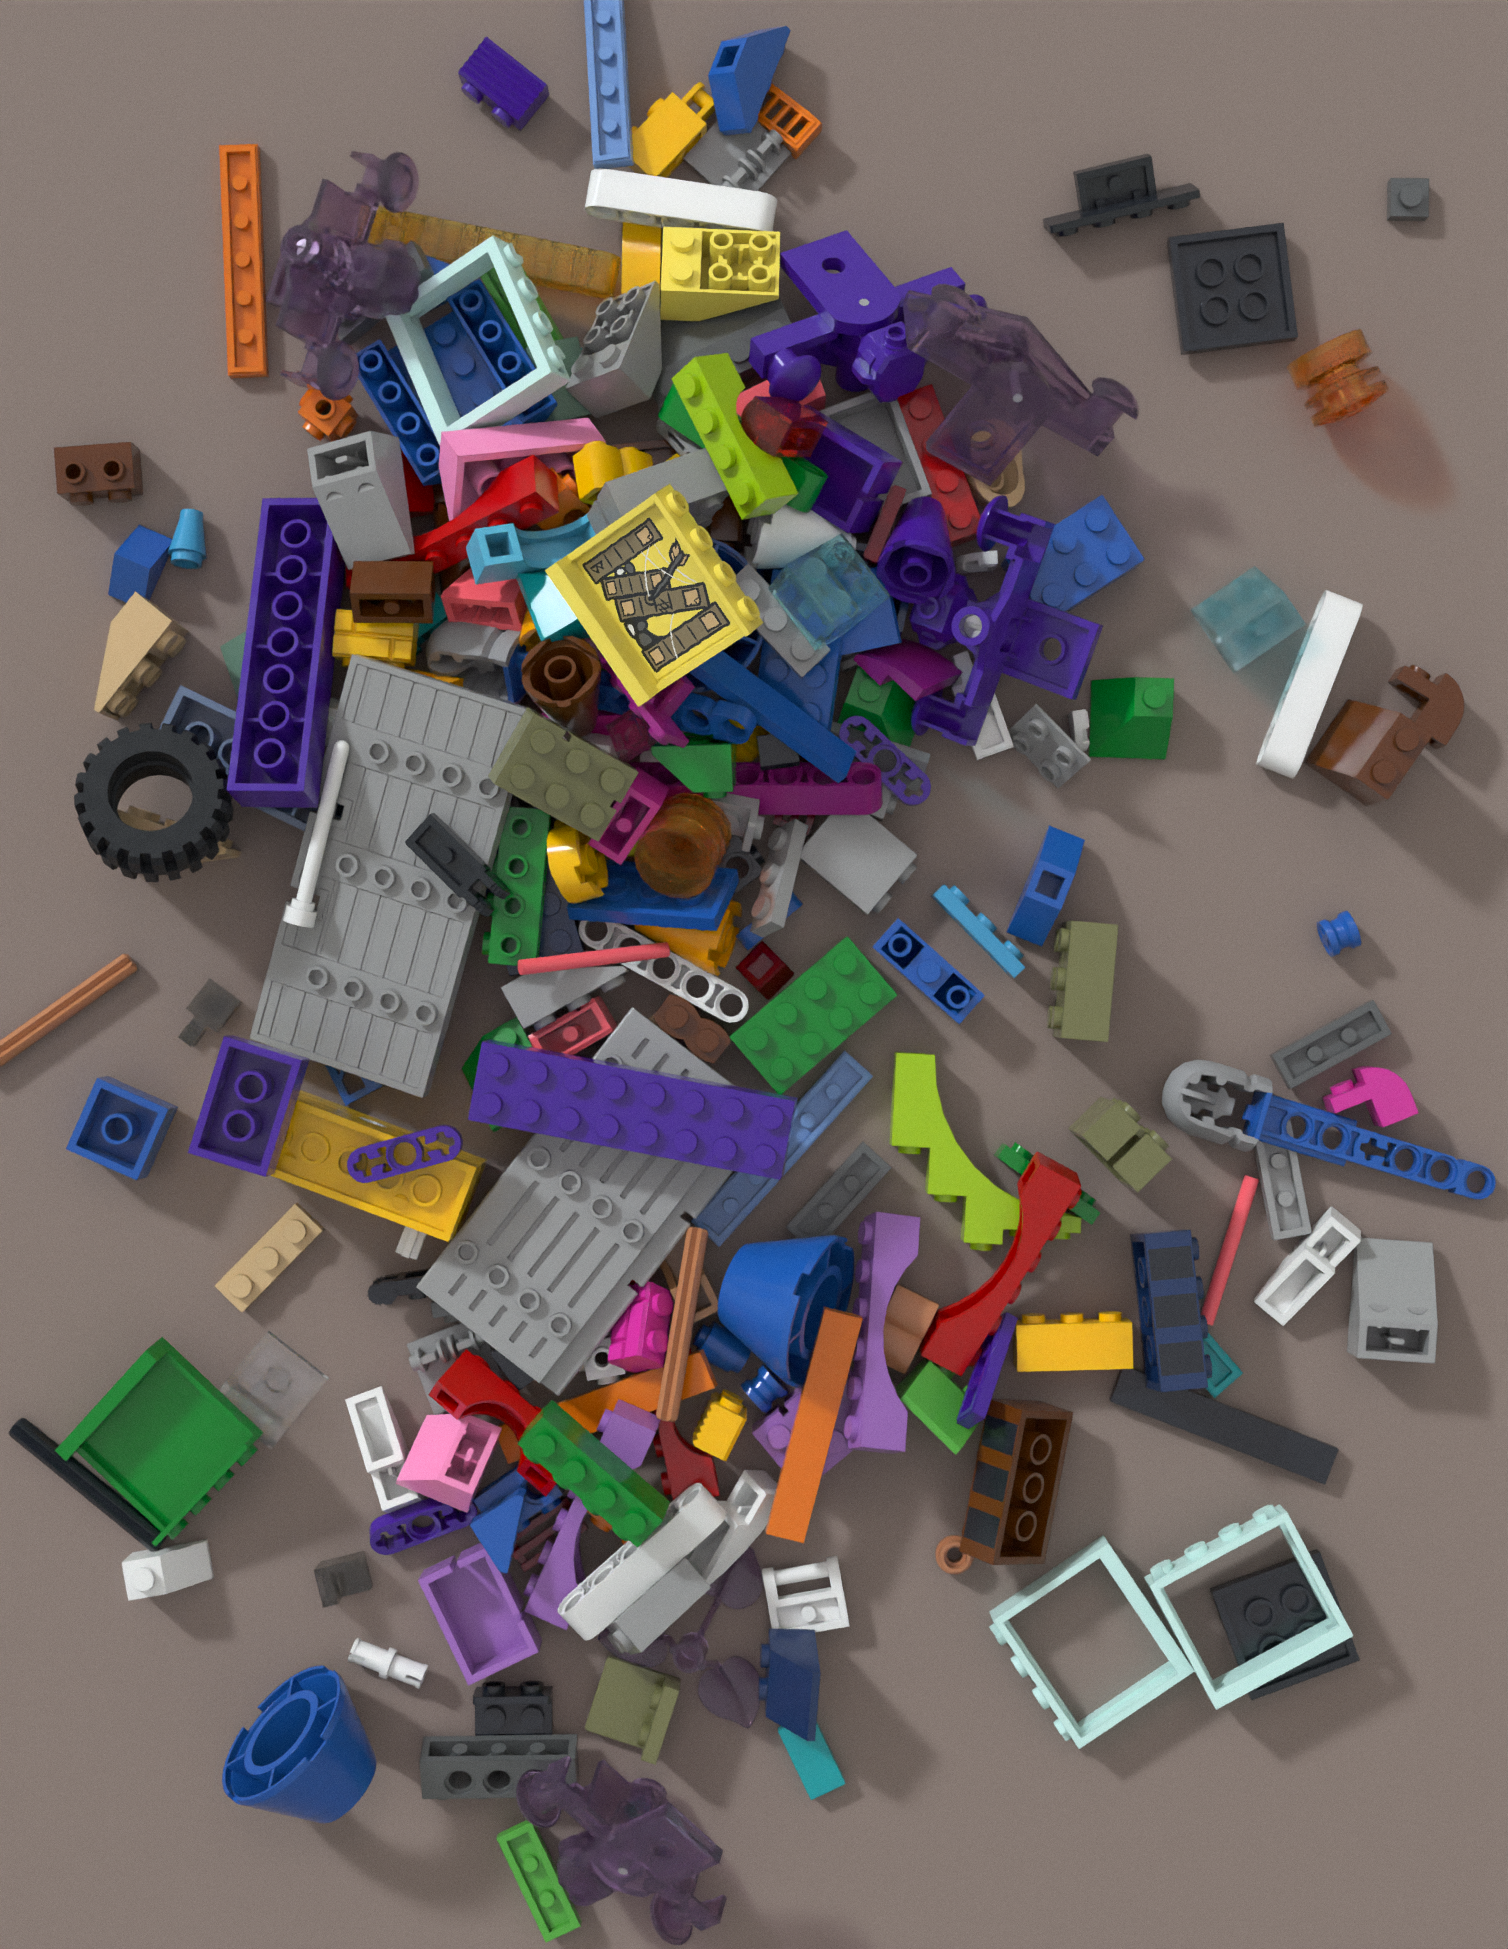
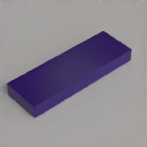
M1008 1312L1001 1315L1002 1320L995 1334L992 1336L987 1335L981 1345V1355L972 1371L956 1419L957 1424L967 1429H970L986 1417L1018 1320L1017 1317Z

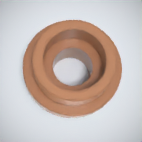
M949 1535L943 1538L936 1547L935 1557L937 1564L946 1573L960 1574L968 1570L972 1565L974 1557L962 1552L961 1556L956 1560H951L947 1557V1553L951 1548H960L962 1536Z

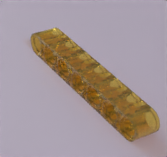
M364 204L361 206L354 245L362 250L393 257L412 240L422 247L425 255L452 264L491 236H495L506 243L513 244L516 253L523 257L524 263L521 265L534 285L606 299L614 297L621 258L610 252L377 205Z

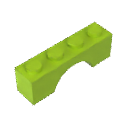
M728 353L694 357L671 378L742 520L775 514L799 494L782 459L761 450L744 432L737 416L736 402L745 386Z

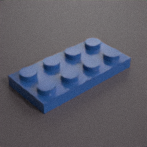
M773 569L770 586L828 646L830 652L801 679L763 639L758 678L831 732L852 580Z
M605 860L608 870V886L601 888L604 895L576 904L569 903L567 911L570 920L717 931L739 883L737 869L631 861H623L620 865L614 860Z

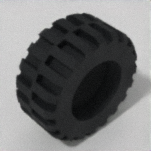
M152 723L139 724L140 730L130 732L128 727L117 731L118 738L110 741L106 737L97 744L99 753L97 755L89 753L83 761L86 772L77 774L75 786L78 793L74 795V804L79 816V823L94 853L100 855L103 863L112 870L119 867L123 876L131 879H136L138 873L143 874L146 882H158L159 875H168L170 881L180 879V871L189 868L194 873L203 868L201 859L206 856L212 860L219 852L217 843L219 841L226 842L230 833L228 822L233 821L234 809L231 800L232 796L227 792L228 779L221 760L216 759L215 752L207 742L199 744L197 735L187 729L180 735L177 733L175 725L166 723L162 724L161 729H153ZM156 775L170 776L189 786L192 792V803L188 811L179 821L167 828L154 831L139 830L122 822L118 815L117 807L124 792L132 784L143 778Z

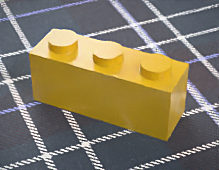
M1117 1311L1099 1312V1318L1083 1319V1313L1079 1312L1060 1313V1319L1045 1320V1314L1041 1313L1022 1314V1320H1017L1013 1332L1014 1368L1017 1372L1134 1369L1132 1322L1127 1317L1122 1318V1312Z

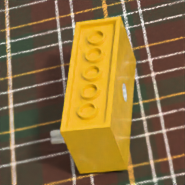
M300 1090L275 1173L270 1176L404 1225L405 1227L395 1252L402 1254L401 1256L417 1260L427 1234L449 1242L462 1228L487 1159L461 1150L458 1156L447 1162L369 1183L358 1182L351 1177L347 1169L348 1158L354 1150L362 1146L414 1132ZM425 1136L418 1137L424 1147L425 1161L431 1160L427 1153L431 1150L442 1149L444 1154H450L449 1145L439 1141L425 1144ZM401 1142L396 1146L394 1157L398 1163L410 1165L416 1159V1149L412 1144ZM380 1147L383 1153L381 1157L369 1159L366 1153H362V1160L356 1163L357 1169H363L367 1175H372L371 1168L386 1163L385 1170L391 1171L392 1168L386 1159V1147Z

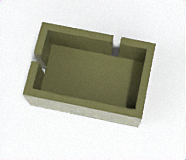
M527 707L488 777L498 787L599 842L617 811L611 805L613 800L619 803L622 802L639 772L629 763L567 728L564 730L558 723Z
M1067 921L1062 922V928L1055 930L1054 952H1060L1059 966L1052 968L1050 989L1056 990L1057 994L1055 1006L1049 1005L1047 1014V1028L1053 1029L1052 1036L1108 1042L1118 925Z
M1100 1097L1068 1129L1122 1184L1139 1192L1172 1160L1165 1152L1169 1145L1154 1130H1149L1147 1127L1144 1128L1142 1125L1139 1126L1137 1124L1141 1117L1127 1102H1122L1115 1098L1109 1100Z

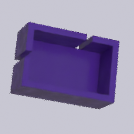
M788 405L773 438L828 475L811 510L848 534L869 532L884 502L878 495L888 494L903 462L810 405Z

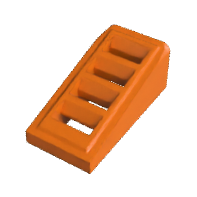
M771 83L767 94L772 98L759 111L757 122L768 132L772 129L778 132L783 138L781 144L792 153L791 156L797 159L821 133L822 123L808 110ZM777 103L782 106L780 111L771 120L768 119L766 115ZM790 113L793 118L783 129L777 126ZM800 122L804 127L793 138L789 133Z

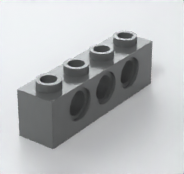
M577 1734L423 1737L419 1761L422 1799L577 1797L579 1778Z

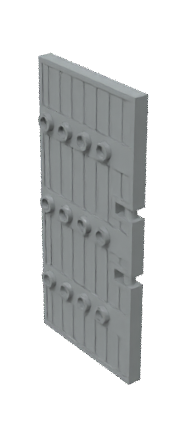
M352 654L322 768L319 798L322 796L334 744L339 740L346 741L349 744V753L314 894L320 896L318 906L314 907V910L317 911L313 928H308L283 921L286 904H291L292 900L286 901L249 1039L421 1098L429 1095L480 913L463 897L459 898L405 844V841L430 813H435L491 868L489 871H492L513 794L495 785L488 775L527 707L372 658ZM338 804L344 806L341 818L335 816ZM317 810L310 811L290 884L291 887L299 889ZM479 881L473 889L485 896L487 887Z

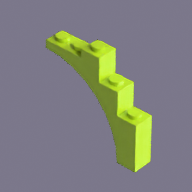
M894 1052L890 1144L891 1146H898V1153L921 1154V1147L927 1148L926 1193L934 1194V1201L957 1202V1196H963L961 1240L964 1243H970V1249L992 1251L993 1244L1003 1245V1229H1009V1236L1015 1237L1019 1222L1020 1201L994 1185L975 1168L956 1142L945 1119L936 1085L935 1055ZM1064 1213L1060 1219L1062 1221L1061 1228L1054 1239H1070L1071 1233H1081L1082 1218L1077 1214Z

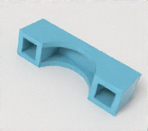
M587 514L570 524L544 531H523L516 528L514 523L475 529L466 546V551L475 584L478 585L516 579L518 573L545 571L596 534L587 518Z

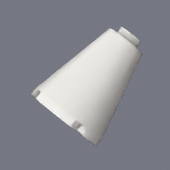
M785 504L775 514L749 519L747 534L751 535V544L753 545L752 547L745 546L744 558L754 569L842 567L846 560L853 559L857 540L856 537L851 536V533L848 534L811 510L809 513H805Z

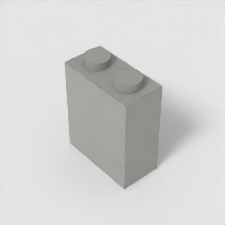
M869 814L830 815L804 845L800 857L804 864L865 915H868L871 910L878 914L893 897L887 892L896 880L904 884L917 868L912 863L917 854Z
M683 1558L607 1626V1629L611 1632L607 1635L608 1640L621 1654L625 1651L630 1655L642 1653L711 1587L690 1562Z

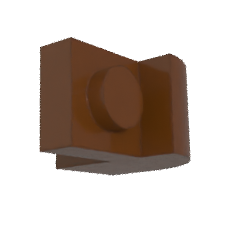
M1415 665L1400 667L1395 670L1388 683L1420 703L1410 719L1433 735L1427 744L1435 749L1446 746L1459 726L1464 713V698L1459 685L1447 673L1437 676L1431 682L1429 681L1431 678L1430 674Z

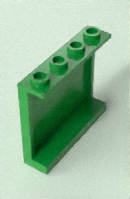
M161 1337L136 1360L58 1446L55 1452L65 1461L76 1452L82 1456L161 1532L152 1542L156 1547L166 1536L173 1540L189 1524L184 1519L189 1512L196 1516L210 1502L212 1498L207 1493L212 1487L219 1492L235 1475L230 1468L236 1462L242 1467L258 1451V1448L253 1444L263 1432L166 1339Z

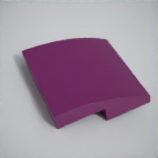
M902 638V643L863 651L856 654L853 659L880 686L894 680L915 701L955 684L963 673L952 662L934 650L917 642Z

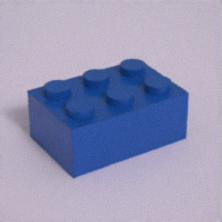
M1103 495L1055 525L1031 590L1030 599L1069 612L1138 567L1145 560ZM1004 558L1003 562L1001 563V567L1003 568L1005 573L1007 572V569L1011 561L1006 558Z

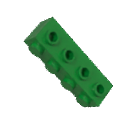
M510 806L499 843V851L496 854L491 872L502 880L511 893L505 899H501L491 892H488L487 900L491 903L494 911L490 915L492 916L491 932H484L482 955H489L488 963L518 966V960L539 957L548 868L547 837L552 826V816L540 809Z
M553 1400L526 1427L518 1442L524 1455L531 1462L541 1464L546 1468L560 1487L566 1490L570 1489L575 1493L590 1513L596 1516L600 1515L612 1525L614 1533L620 1539L630 1541L638 1548L663 1522L670 1501Z

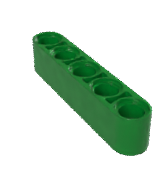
M673 383L659 410L658 417L702 448H706ZM737 414L739 422L750 440L764 452L782 459L799 493L787 505L798 511L809 513L828 475Z

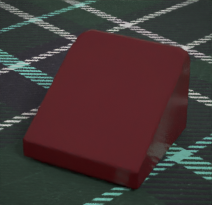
M763 941L735 967L767 1000L771 999L794 976V972Z

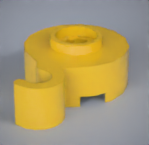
M560 820L554 821V828L548 832L547 855L552 877L562 896L572 904L603 896L604 893L601 888L608 886V870L604 854L601 852L595 853L594 848L588 844L589 836Z

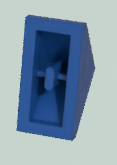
M138 525L114 553L108 595L127 603L131 596L137 592L150 600L168 560V550L172 539Z
M518 1488L473 1517L470 1523V1527L499 1572L508 1573L511 1566L527 1489Z

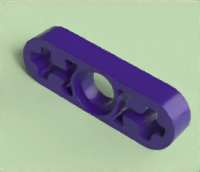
M852 716L842 723L839 730V738L857 751L854 758L858 762L874 764V756L881 750H888L894 754L896 758L894 769L889 772H881L882 784L896 798L908 806L920 805L928 798L931 791V783L928 776L868 719L862 716ZM850 725L854 728H858L860 725L864 726L866 730L863 736L870 744L873 742L874 737L881 741V743L871 749L867 758L860 754L866 750V747L857 740L851 744L847 740L850 735L847 728ZM902 764H905L910 769L903 773L908 780L912 782L917 778L921 780L922 784L919 789L923 794L920 797L915 794L910 797L905 796L903 792L906 790V785L899 778L895 785L888 780L900 771Z
M439 1125L362 1146L350 1154L347 1161V1169L351 1177L361 1183H369L452 1160L461 1152L463 1138L455 1127ZM439 1132H444L446 1138L453 1137L455 1144L449 1147L450 1154H444L442 1149H435L427 1152L431 1160H424V1147L418 1137L425 1136V1144L437 1141L439 1139ZM401 1142H408L416 1149V1159L410 1165H402L394 1157V1150ZM380 1147H386V1159L392 1168L391 1171L385 1170L386 1163L371 1168L372 1175H367L363 1169H357L356 1163L362 1160V1153H366L369 1159L383 1156Z
M428 1498L376 1518L370 1525V1545L379 1554L391 1555L470 1525L473 1517L477 1515L476 1504L472 1502L468 1513ZM439 1510H442V1516H445L444 1519H440ZM423 1515L429 1516L434 1520L427 1527H417L412 1523L415 1518ZM402 1524H406V1533L404 1532V1526L401 1527ZM387 1531L393 1537L387 1538L384 1534L381 1535V1533Z

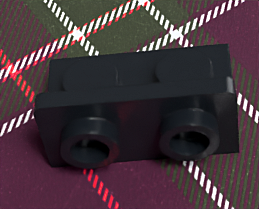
M489 1681L484 1682L482 1687H476L473 1694L475 1736L553 1734V1686H544V1683L541 1681H525L520 1686L505 1687L504 1682Z

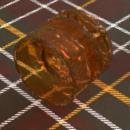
M1361 329L1350 331L1325 342L1300 356L1286 367L1298 391L1313 387L1317 389V393L1304 403L1306 410L1321 405L1325 406V408L1310 418L1314 427L1346 420L1372 406L1379 397L1390 390L1385 380L1371 385L1367 384V382L1382 372L1379 366L1360 370L1358 364L1366 360L1373 353Z
M679 793L667 797L643 832L634 853L636 869L643 881L655 891L669 897L689 898L701 894L710 886L732 838L731 825L724 811L710 799L697 794Z

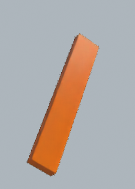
M258 144L219 145L228 376L230 378L269 377L260 147Z
M828 1307L823 1308L765 1530L768 1535L801 1543L805 1541L863 1320L860 1315Z
M704 1349L688 1354L681 1400L711 1390L718 1385ZM664 1367L652 1370L647 1369V1371L636 1373L556 1404L590 1433L597 1432L596 1429L605 1409L613 1411L618 1399L647 1412L656 1410ZM505 1423L497 1425L502 1428L498 1441L507 1463L510 1464L520 1460V1448L515 1434Z

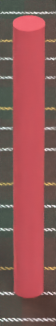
M667 942L521 959L518 960V972L520 975L667 958L670 955V948Z
M1244 1175L1200 1315H1205L1207 1324L1212 1326L1259 1183V1179Z

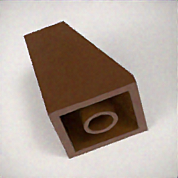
M1348 699L1303 763L1365 806L1390 798L1433 735L1400 712Z

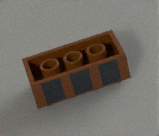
M991 1399L984 1419L979 1449L977 1451L959 1552L991 1565L1045 1564L1073 1412L1041 1401Z

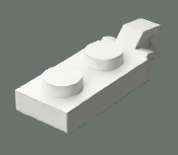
M968 651L952 657L954 665L963 672L956 683L952 684L951 690L954 698L957 692L964 693L973 667ZM995 693L976 746H972L976 760L1014 747Z

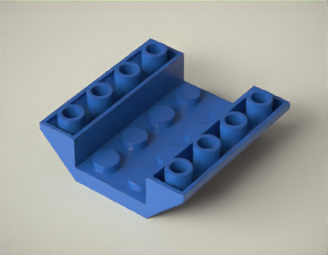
M480 278L446 298L453 311L423 329L460 418L536 369ZM381 339L347 358L393 436L399 437L400 448L424 486L441 484L439 471L440 445L435 437L398 345L387 351ZM550 394L502 426L545 422L558 404L553 395Z

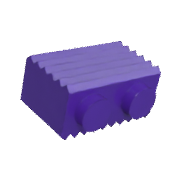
M488 37L483 39L478 48L469 56L468 61L458 71L461 84L463 85L461 87L462 92L476 104L483 101L492 107V116L507 128L514 125L521 131L550 95L546 83Z

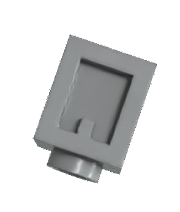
M727 793V796L723 798H712L706 829L742 836V851L750 852L752 840H760L765 817L758 816L760 800Z

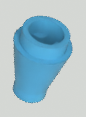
M182 509L180 511V518L168 550V554L171 556V564L185 569H199L202 567V561L207 558L203 512L195 509Z

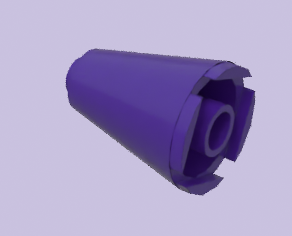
M916 497L907 504L877 562L876 575L878 581L881 579L885 584L884 590L890 596L902 602L923 604L927 603V598L939 595L938 599L946 596L954 585L956 566L945 511L942 504L931 497Z

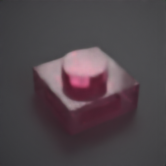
M631 709L606 725L618 758L625 762H629L658 742L648 732L649 724L637 716Z

